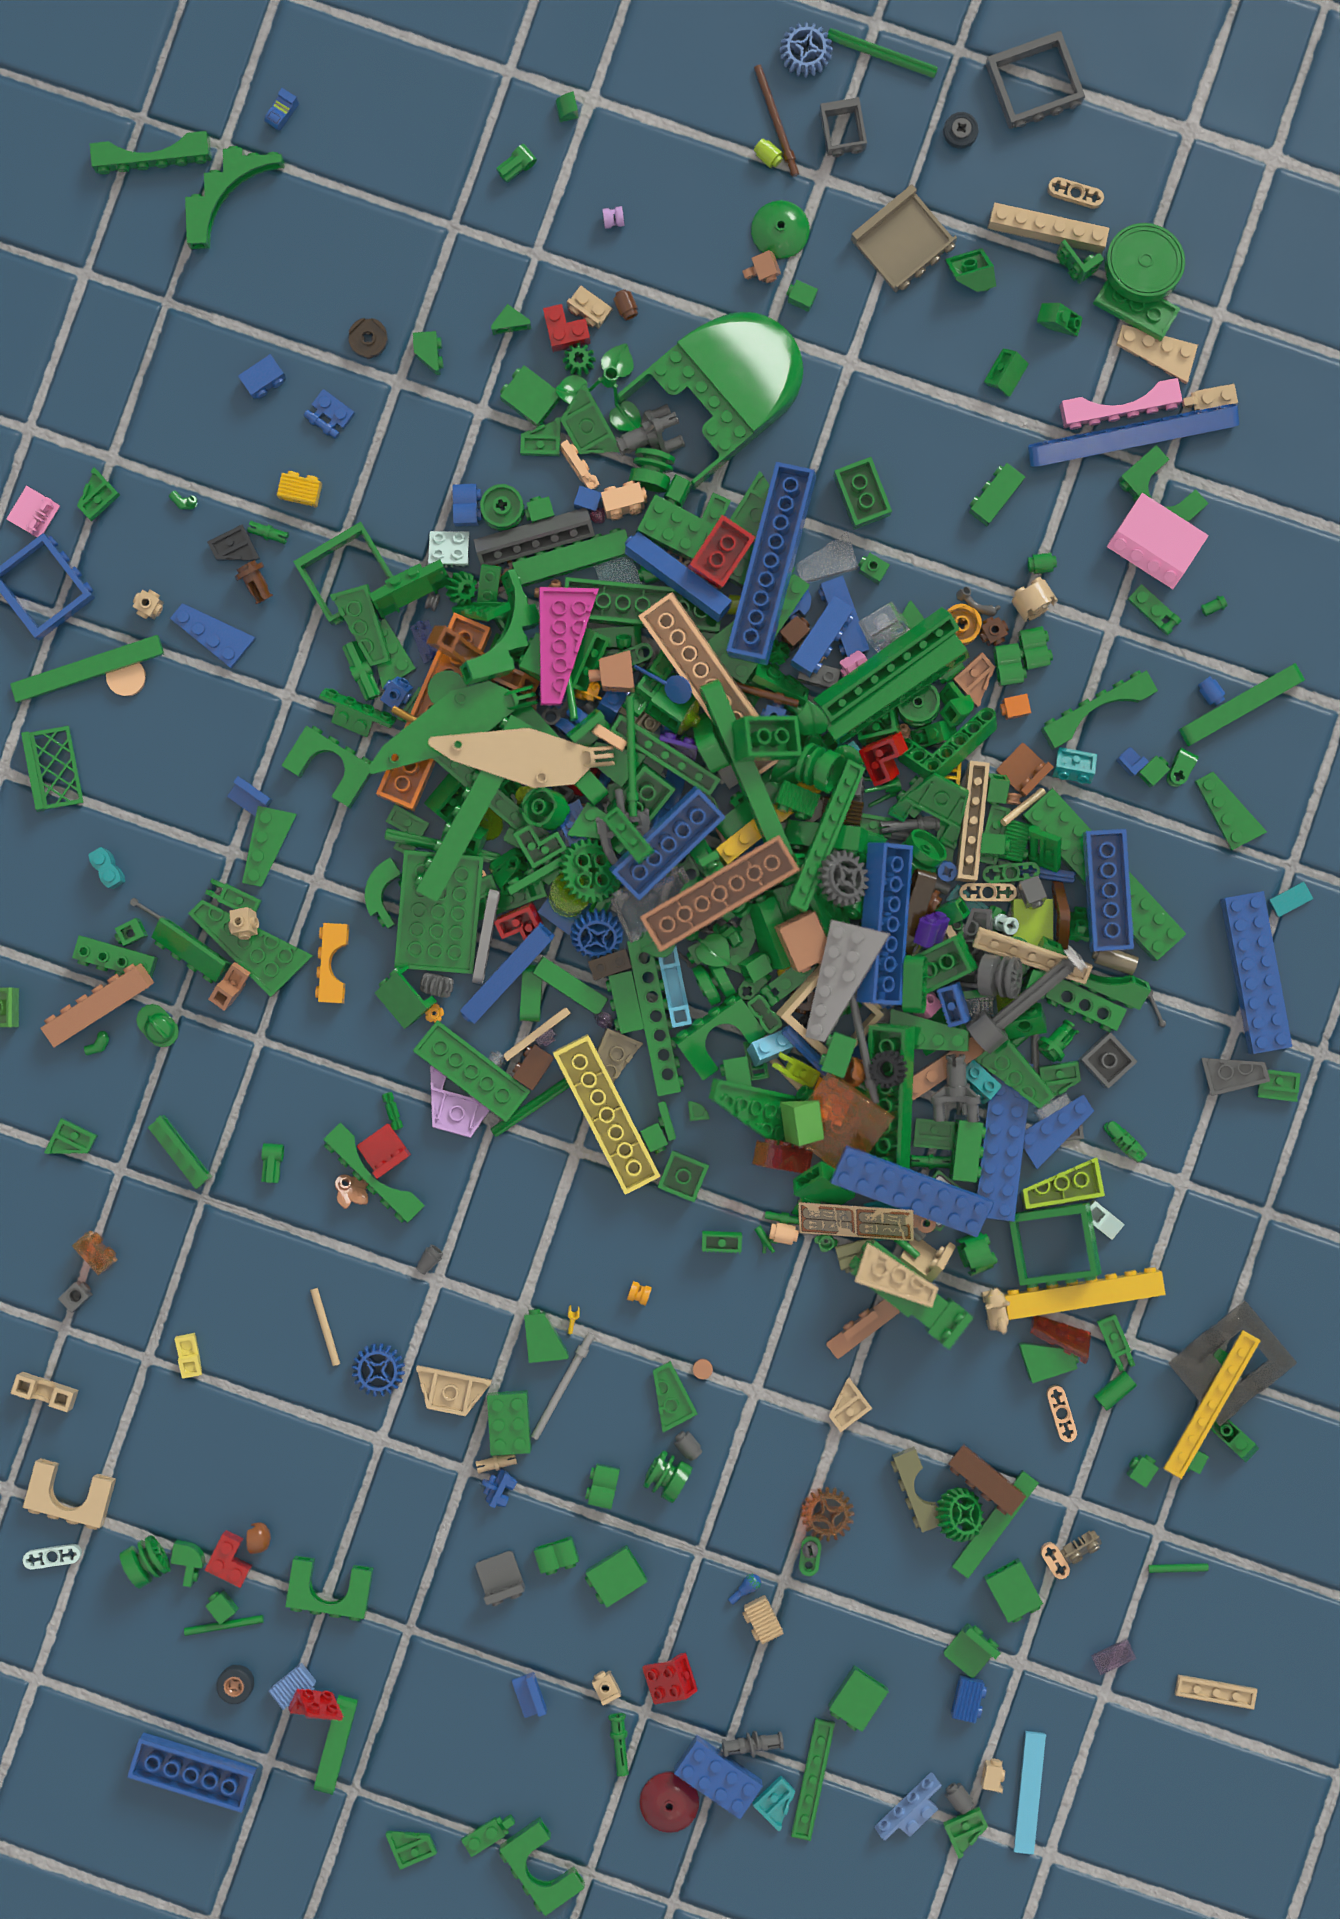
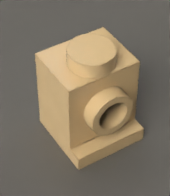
M601 1671L594 1676L592 1684L602 1705L621 1696V1691L611 1671L606 1673ZM608 1685L609 1689L604 1691L602 1686Z
M993 1758L990 1761L985 1760L981 1778L982 1788L1002 1793L1003 1787L1000 1782H1003L1005 1778L1002 1761Z

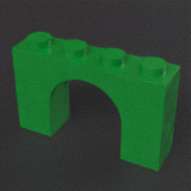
M1156 445L1118 479L1120 487L1133 496L1132 500L1134 503H1136L1142 493L1151 498L1148 490L1149 480L1170 459ZM1195 489L1179 504L1164 507L1189 522L1209 503Z
M306 726L281 766L301 778L312 759L318 754L332 752L339 755L343 760L345 773L331 797L351 809L372 775L368 772V766L372 761L364 756L362 759L356 757V752L347 746L343 749L338 745V740L331 736L327 739L321 735L323 731L317 727L312 726L310 728Z
M738 993L725 998L722 1004L711 1008L707 1015L696 1019L692 1026L678 1032L673 1039L702 1080H705L719 1070L705 1048L706 1037L714 1027L720 1024L734 1025L740 1030L749 1044L767 1035Z
M294 1557L285 1607H290V1610L295 1612L309 1610L311 1614L315 1615L328 1613L330 1617L334 1618L347 1616L353 1621H360L365 1618L373 1567L354 1565L351 1571L348 1593L339 1600L327 1601L320 1598L312 1586L315 1558Z
M538 1817L500 1845L499 1855L505 1863H509L513 1876L516 1879H520L524 1892L528 1896L531 1895L534 1899L533 1903L538 1912L542 1911L546 1916L585 1888V1881L574 1866L550 1881L539 1880L529 1872L526 1863L528 1856L548 1841L551 1836L547 1826Z

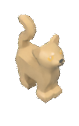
M997 1288L982 1292L988 1318L986 1320L988 1330H997L1005 1334L1007 1331L1006 1327L1009 1324L1005 1306H1009L1010 1302L1006 1301L1004 1294Z

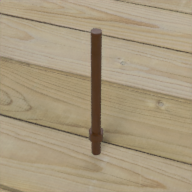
M756 65L754 70L784 152L782 156L785 163L788 164L792 177L799 175L795 163L794 151L790 149L762 66Z
M736 682L744 693L772 700L775 704L798 707L799 700L787 697L783 693H773Z

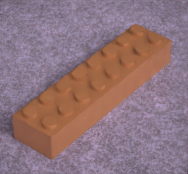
M778 835L640 918L659 951L662 952L800 870Z

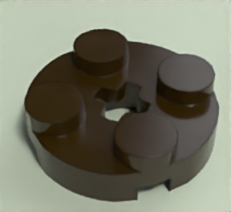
M362 318L354 322L350 327L349 344L358 356L372 359L385 350L388 343L387 331L380 321L373 318ZM365 334L373 335L371 342H364Z

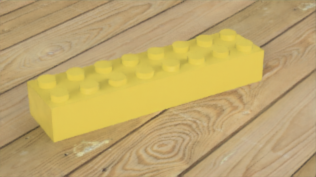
M587 1034L553 1051L625 1195L661 1177L589 1035Z

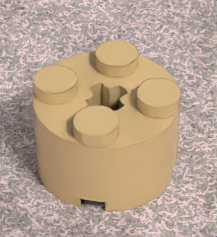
M1041 577L1034 579L1029 587H1021L1014 592L1015 596L1012 598V603L1024 622H1027V619L1031 621L1049 610L1047 607L1050 603L1054 606L1058 601L1047 582L1042 580Z

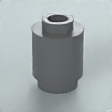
M681 1431L676 1435L674 1445L686 1459L688 1458L690 1461H693L702 1453L701 1445L689 1431Z
M954 1782L946 1788L945 1796L956 1811L965 1814L973 1807L972 1797L961 1783L956 1784Z

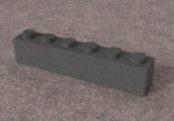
M582 508L474 539V544L480 565H495L595 536L588 510Z

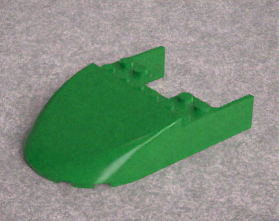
M752 312L726 314L701 325L677 341L674 347L617 394L618 403L621 404L653 377L669 395H678L687 387L692 391L712 415L703 425L702 433L719 453V458L691 481V487L695 490L791 407L797 398L802 384V357L792 335L785 327L772 318Z

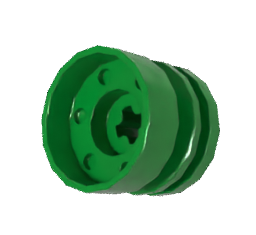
M637 448L635 451L636 458L633 459V463L641 468L631 469L628 482H639L640 487H644L647 491L666 493L671 478L663 473L673 472L671 465H674L675 457L657 449Z
M814 743L808 744L797 762L795 770L796 781L805 783L808 786L814 785V788L828 794L831 793L845 763L844 755L832 750L826 751V748Z
M663 1450L651 1463L646 1473L643 1487L648 1489L651 1483L654 1482L651 1492L655 1493L661 1486L663 1488L661 1498L673 1503L684 1487L693 1467L682 1460L674 1467L672 1464L675 1456L671 1455L666 1462L664 1460L668 1452Z
M152 1535L146 1537L145 1541H139L138 1549L132 1545L119 1554L126 1575L138 1589L153 1581L152 1575L159 1578L162 1576V1573L166 1574L171 1571L170 1562L165 1550Z

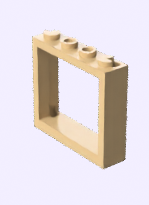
M819 964L776 1014L822 1055L823 1053L827 1054L828 1049L819 1040L805 1037L807 1029L791 1016L793 1011L817 986L821 964ZM863 1003L872 1012L862 1023L865 1036L869 1032V1025L876 1024L884 1015L880 1011L881 1006L879 1004ZM855 1031V1032L851 1035V1037L857 1039V1035H856V1031Z

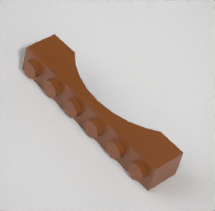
M434 625L426 644L461 664L485 654L470 644L460 634L446 626ZM514 669L506 676L490 679V681L508 690L533 685L534 689L516 693L517 696L535 692L540 681L517 669Z

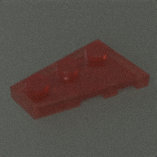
M1039 1315L1033 1316L1030 1333L1051 1345L1057 1344L1064 1348L1063 1352L1068 1355L1073 1353L1081 1358L1080 1361L1082 1363H1087L1091 1332Z

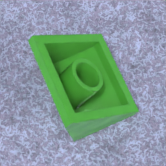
M0 988V1027H19V988Z
M819 1100L780 1103L786 1142L801 1146L824 1139Z

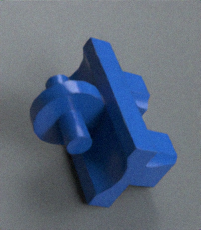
M500 1468L497 1476L491 1475L489 1480L483 1479L481 1483L486 1486L483 1493L487 1495L485 1501L493 1508L496 1505L505 1507L509 1497L502 1492L504 1488L513 1490L517 1484L516 1479L502 1468Z

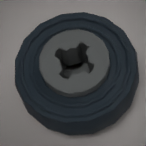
M966 112L952 114L946 120L943 128L946 142L958 149L971 146L979 132L976 119Z

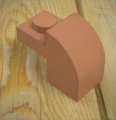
M234 962L224 979L216 985L208 1000L225 1011L239 996L251 973Z

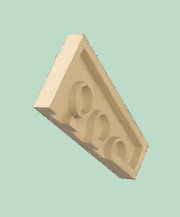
M1123 324L1116 343L1118 347L1136 357H1141L1152 366L1159 367L1165 373L1175 376L1185 384L1188 383L1198 345L1164 336L1163 340L1159 341L1137 328Z

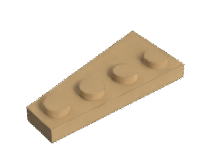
M867 1243L855 1282L929 1307L933 1306L938 1291L936 1286Z

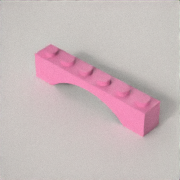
M1178 378L1158 382L1145 396L1124 405H1100L1079 397L1064 400L1059 406L1064 428L1070 427V430L1081 428L1083 424L1089 423V426H1094L1104 420L1114 422L1124 416L1134 418L1139 416V413L1146 412L1149 415L1157 413L1159 409L1166 408V411L1174 410L1182 402Z

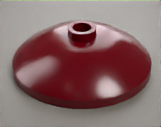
M662 1772L653 1776L646 1782L641 1791V1813L646 1822L658 1831L672 1833L683 1830L693 1822L699 1809L697 1789L679 1778L674 1772ZM671 1803L673 1807L668 1809L666 1804Z

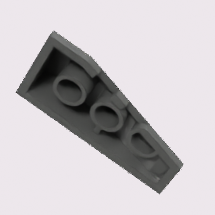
M972 908L964 927L963 937L978 968L982 956L985 954L993 955V953L972 947L979 927L993 931L992 909ZM978 970L949 984L960 982L961 987L978 988Z

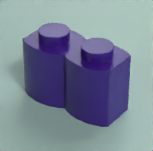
M939 911L920 918L913 942L923 947H932L934 944L943 942L950 918L946 917L945 913Z

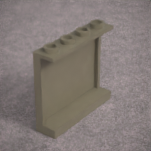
M913 184L851 235V241L895 293L900 289L902 291L911 284L910 280L914 277L919 278L923 275L928 265H935L941 259L940 256L944 252L948 254L956 246L957 240L956 235L952 237L917 196V189Z

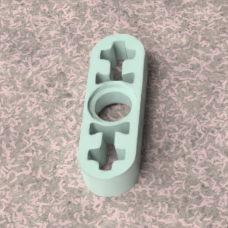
M77 1544L34 1549L24 1555L23 1564L28 1569L72 1564L81 1558L82 1550ZM71 1549L77 1553L73 1559L71 1555L64 1556V1561H62V1554L68 1553ZM54 1551L58 1556L57 1561H49L47 1558L48 1552ZM31 1555H33L34 1558L42 1556V1559L37 1560L36 1562H34V1564L32 1561L28 1560V1558H30Z

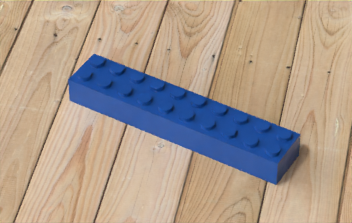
M780 462L775 464L727 647L729 657L768 665L817 478L813 469Z

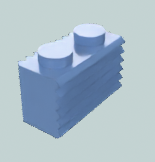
M300 1663L274 1684L268 1692L284 1710L286 1707H289L296 1689L314 1690L313 1686L316 1683V1679H314L304 1664Z

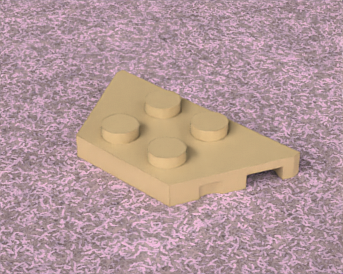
M420 1365L416 1367L427 1409L466 1416L492 1382L490 1379Z

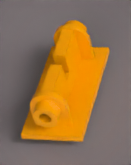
M597 681L590 682L587 692L578 689L574 690L575 697L578 699L594 702V699L602 700L601 697H598L600 684Z

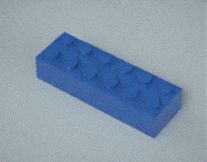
M694 786L643 836L655 851L638 864L629 851H627L609 869L640 900L702 841L725 816L699 788Z
M1126 829L1086 831L1083 833L1090 952L1134 949Z
M143 1733L139 1738L127 1777L242 1813L248 1800L257 1767Z

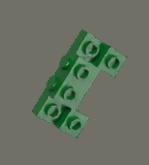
M440 559L423 568L419 563L385 580L387 586L369 595L382 619H385L386 615L396 610L398 613L401 612L399 608L433 591L437 594V590L449 584L447 580L449 576Z

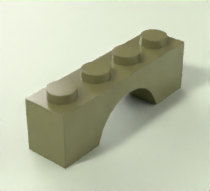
M915 1447L893 1454L894 1460L890 1462L894 1472H899L901 1477L898 1480L901 1490H906L908 1495L905 1501L908 1509H913L915 1516L912 1519L916 1529L920 1527L923 1533L938 1527L936 1525L939 1523V1519L935 1518L938 1515V1512L935 1510L938 1507L936 1502L921 1499L914 1490L915 1477L923 1468Z

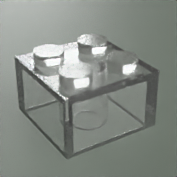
M893 602L888 603L858 622L868 642L877 652L910 630L906 619Z

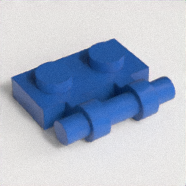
M324 389L311 404L317 411L312 413L306 410L304 413V417L309 419V423L317 425L323 430L324 434L330 435L335 439L340 433L335 430V427L339 425L344 429L355 415L353 410ZM323 414L331 419L330 423L327 424L320 419Z

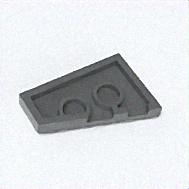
M1201 1058L1211 1096L1271 1082L1265 1062Z

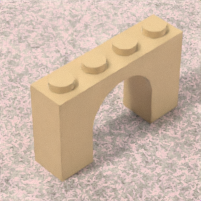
M41 1458L35 1461L23 1508L28 1509V1512L33 1514L45 1513L51 1519H67L66 1522L70 1524L82 1523L85 1524L86 1528L93 1530L104 1525L116 1478L96 1474L92 1478L85 1503L79 1507H67L57 1500L53 1490L59 1463Z

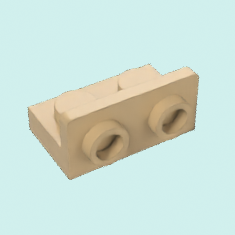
M582 286L578 288L571 299L567 300L568 310L573 315L578 316L579 314L584 319L586 318L587 325L590 327L595 326L598 329L612 311V307Z

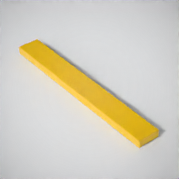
M1244 1330L1241 1331L1163 1469L1182 1479L1261 1340Z

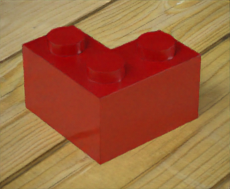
M562 304L543 308L553 352L570 349V345L577 347V343H580L581 346L591 344L586 318L566 323Z
M901 731L869 743L859 750L874 786L891 781L900 774L893 758L901 756L908 750Z
M533 902L502 914L494 921L502 939L520 932L524 940L539 923L543 924Z
M226 1530L222 1534L205 1571L241 1588L253 1566L235 1557L244 1538Z

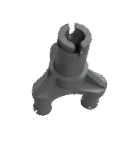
M667 404L652 411L650 409L644 411L642 423L640 424L641 427L627 432L619 438H615L620 454L624 456L627 452L631 453L636 451L637 448H643L648 445L652 449L661 450L668 454L681 447H685L681 435L664 441L662 437L664 429L679 424L676 413H671Z
M956 1054L946 1056V1060H948L946 1063L947 1084L930 1096L931 1104H933V1121L940 1122L946 1120L945 1103L956 1102V1114L961 1115L962 1113V1115H967L968 1122L980 1121V1095L972 1091L970 1084L967 1083L966 1062L964 1061L966 1055L959 1054V1057H956Z

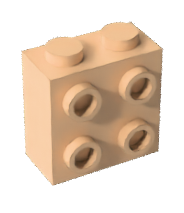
M626 482L623 484V487L616 488L611 486L605 488L604 492H601L607 519L611 518V520L621 519L623 515L628 513L630 515L640 514L641 510L645 509L644 503H647L645 488H641L639 482Z

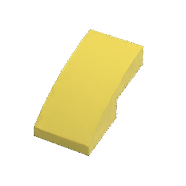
M195 1333L176 1336L175 1343L182 1379L202 1375Z

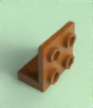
M1021 743L996 769V772L1001 775H1007L1010 785L1025 797L1054 766L1049 762H1043L1025 743Z

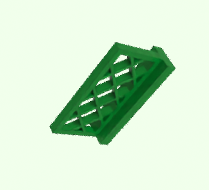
M69 726L34 732H22L21 736L36 811L41 812L47 809L84 803ZM66 731L67 739L63 745L53 739L58 732ZM44 735L49 740L41 748L36 744L34 736ZM51 741L61 747L55 756L45 750ZM63 749L71 755L67 764L57 758ZM43 752L53 758L47 767L39 763V758ZM55 760L64 766L59 775L49 770ZM67 768L74 772L75 776L70 783L61 778ZM46 772L56 777L50 787L43 783L42 778ZM58 780L68 785L62 795L52 789ZM71 787L78 792L79 799L70 801L64 796ZM50 791L60 796L56 803L47 805L46 797Z

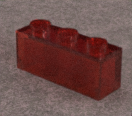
M765 1138V1142H756L752 1164L766 1168L803 1173L811 1166L813 1151L807 1150L806 1145L798 1146L794 1144V1147H792V1143L780 1141V1144H777V1140Z

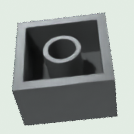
M1107 1032L1078 1059L1100 1084L1108 1089L1138 1062L1111 1032Z

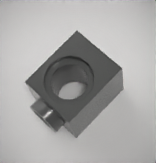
M1039 876L1019 883L1017 888L1026 909L1030 907L1036 909L1044 905L1043 902H1045L1047 895Z
M79 1280L68 1288L58 1300L73 1313L93 1294L90 1292L91 1288L85 1282L81 1283ZM74 1290L79 1291L81 1294L79 1301L73 1297Z

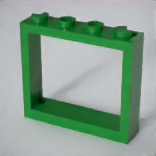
M361 522L293 561L331 625L334 623L338 625L344 622L345 619L339 612L332 615L305 568L362 535L387 578L389 579L393 576ZM385 584V585L381 586L380 588L376 589L375 591H377V590H379V589H381V588H383V587H385V586H387V585Z
M1090 1202L1016 1212L1015 1222L1009 1221L1020 1286L1026 1285L1027 1288L1038 1287V1283H1046V1286L1056 1285L1058 1284L1057 1281L1065 1280V1283L1077 1282L1078 1278L1091 1281L1095 1280L1096 1276L1102 1273ZM1081 1213L1090 1270L1028 1277L1018 1222Z

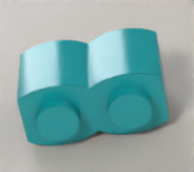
M100 847L89 853L90 863L99 871V878L106 887L115 889L125 883V876L122 870L116 866L114 856L109 850Z

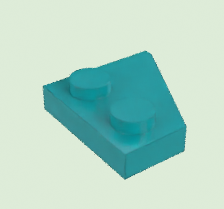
M780 1775L752 1804L780 1831L784 1816L787 1815L789 1803L794 1797L795 1790Z

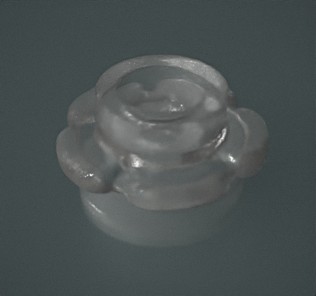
M493 1051L490 1052L491 1055L488 1057L490 1061L498 1067L505 1065V1057L499 1051L495 1053Z

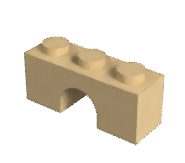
M21 1372L16 1376L11 1394L28 1400H42L49 1403L48 1406L68 1412L73 1409L79 1390Z

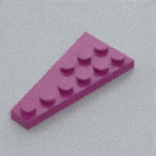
M539 587L540 705H561L599 588Z

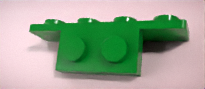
M325 688L319 695L320 699L336 705L331 723L364 737L369 736L373 722L392 728L397 720L389 712L377 710L370 704L358 702L355 698L339 694L331 688Z

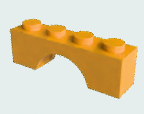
M323 923V927H320L319 931L322 947L318 948V958L321 959V966L317 967V978H320L319 986H316L315 997L318 998V1002L344 1003L346 984L334 976L331 961L338 949L348 945L349 925Z

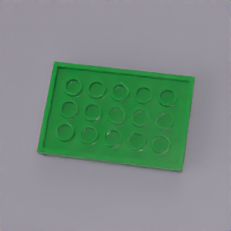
M404 849L394 968H403L408 965L409 969L473 974L484 857L463 854L440 898L436 902L415 891L417 886L414 885L419 874L423 876L426 870L423 868L428 857L432 858L435 852Z

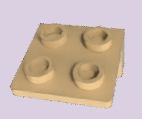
M914 1238V1241H909L908 1243L920 1253V1256L915 1260L904 1250L899 1259L931 1283L942 1272L956 1246L949 1242L945 1247L941 1246L936 1250L924 1240L918 1242Z

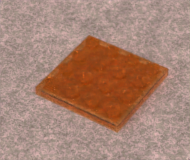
M827 1073L809 1098V1100L820 1101L824 1139L803 1146L836 1169L845 1146L869 1153L892 1122L894 1116L839 1076Z

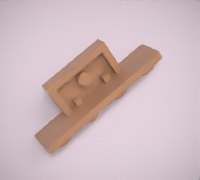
M883 1299L870 1310L867 1308L862 1311L856 1321L853 1322L851 1320L843 1326L844 1330L830 1339L826 1345L834 1356L839 1359L900 1311Z

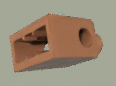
M630 651L599 659L600 669L588 670L589 682L601 681L602 690L635 692Z

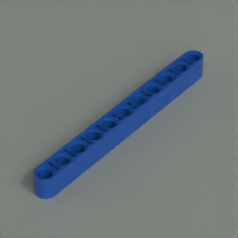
M1226 404L1028 445L1030 466H1042L1235 427L1239 425L1238 405Z

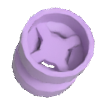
M622 206L612 210L609 208L602 209L605 229L611 228L614 225L618 227L624 226Z

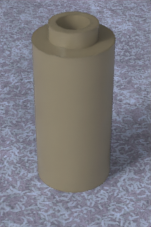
M1119 950L1096 951L1092 954L1094 963L1129 975L1134 974L1139 958Z

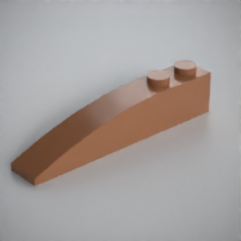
M970 1036L969 1051H948L913 1074L912 1101L947 1078V1055L956 1054V1057H959V1054L966 1055L964 1061L967 1065L985 1050Z

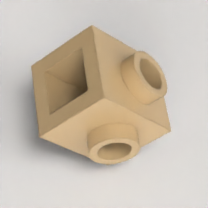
M142 590L141 593H137L133 600V607L138 610L136 614L145 619L150 617L155 620L156 616H159L163 609L164 603L158 599L160 595L152 590L148 592Z
M248 907L230 911L228 925L231 934L242 940L258 935L259 921L255 911Z

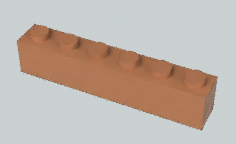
M141 963L136 966L134 964L129 965L123 969L124 974L121 976L115 974L107 980L109 983L104 987L102 984L91 990L93 994L87 997L84 994L75 1000L77 1002L76 1005L71 1007L69 1004L60 1010L61 1014L57 1017L53 1014L45 1019L44 1022L46 1024L40 1029L52 1046L56 1047L150 987L154 981Z

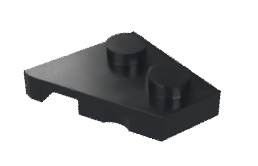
M243 524L207 541L216 560L260 559Z

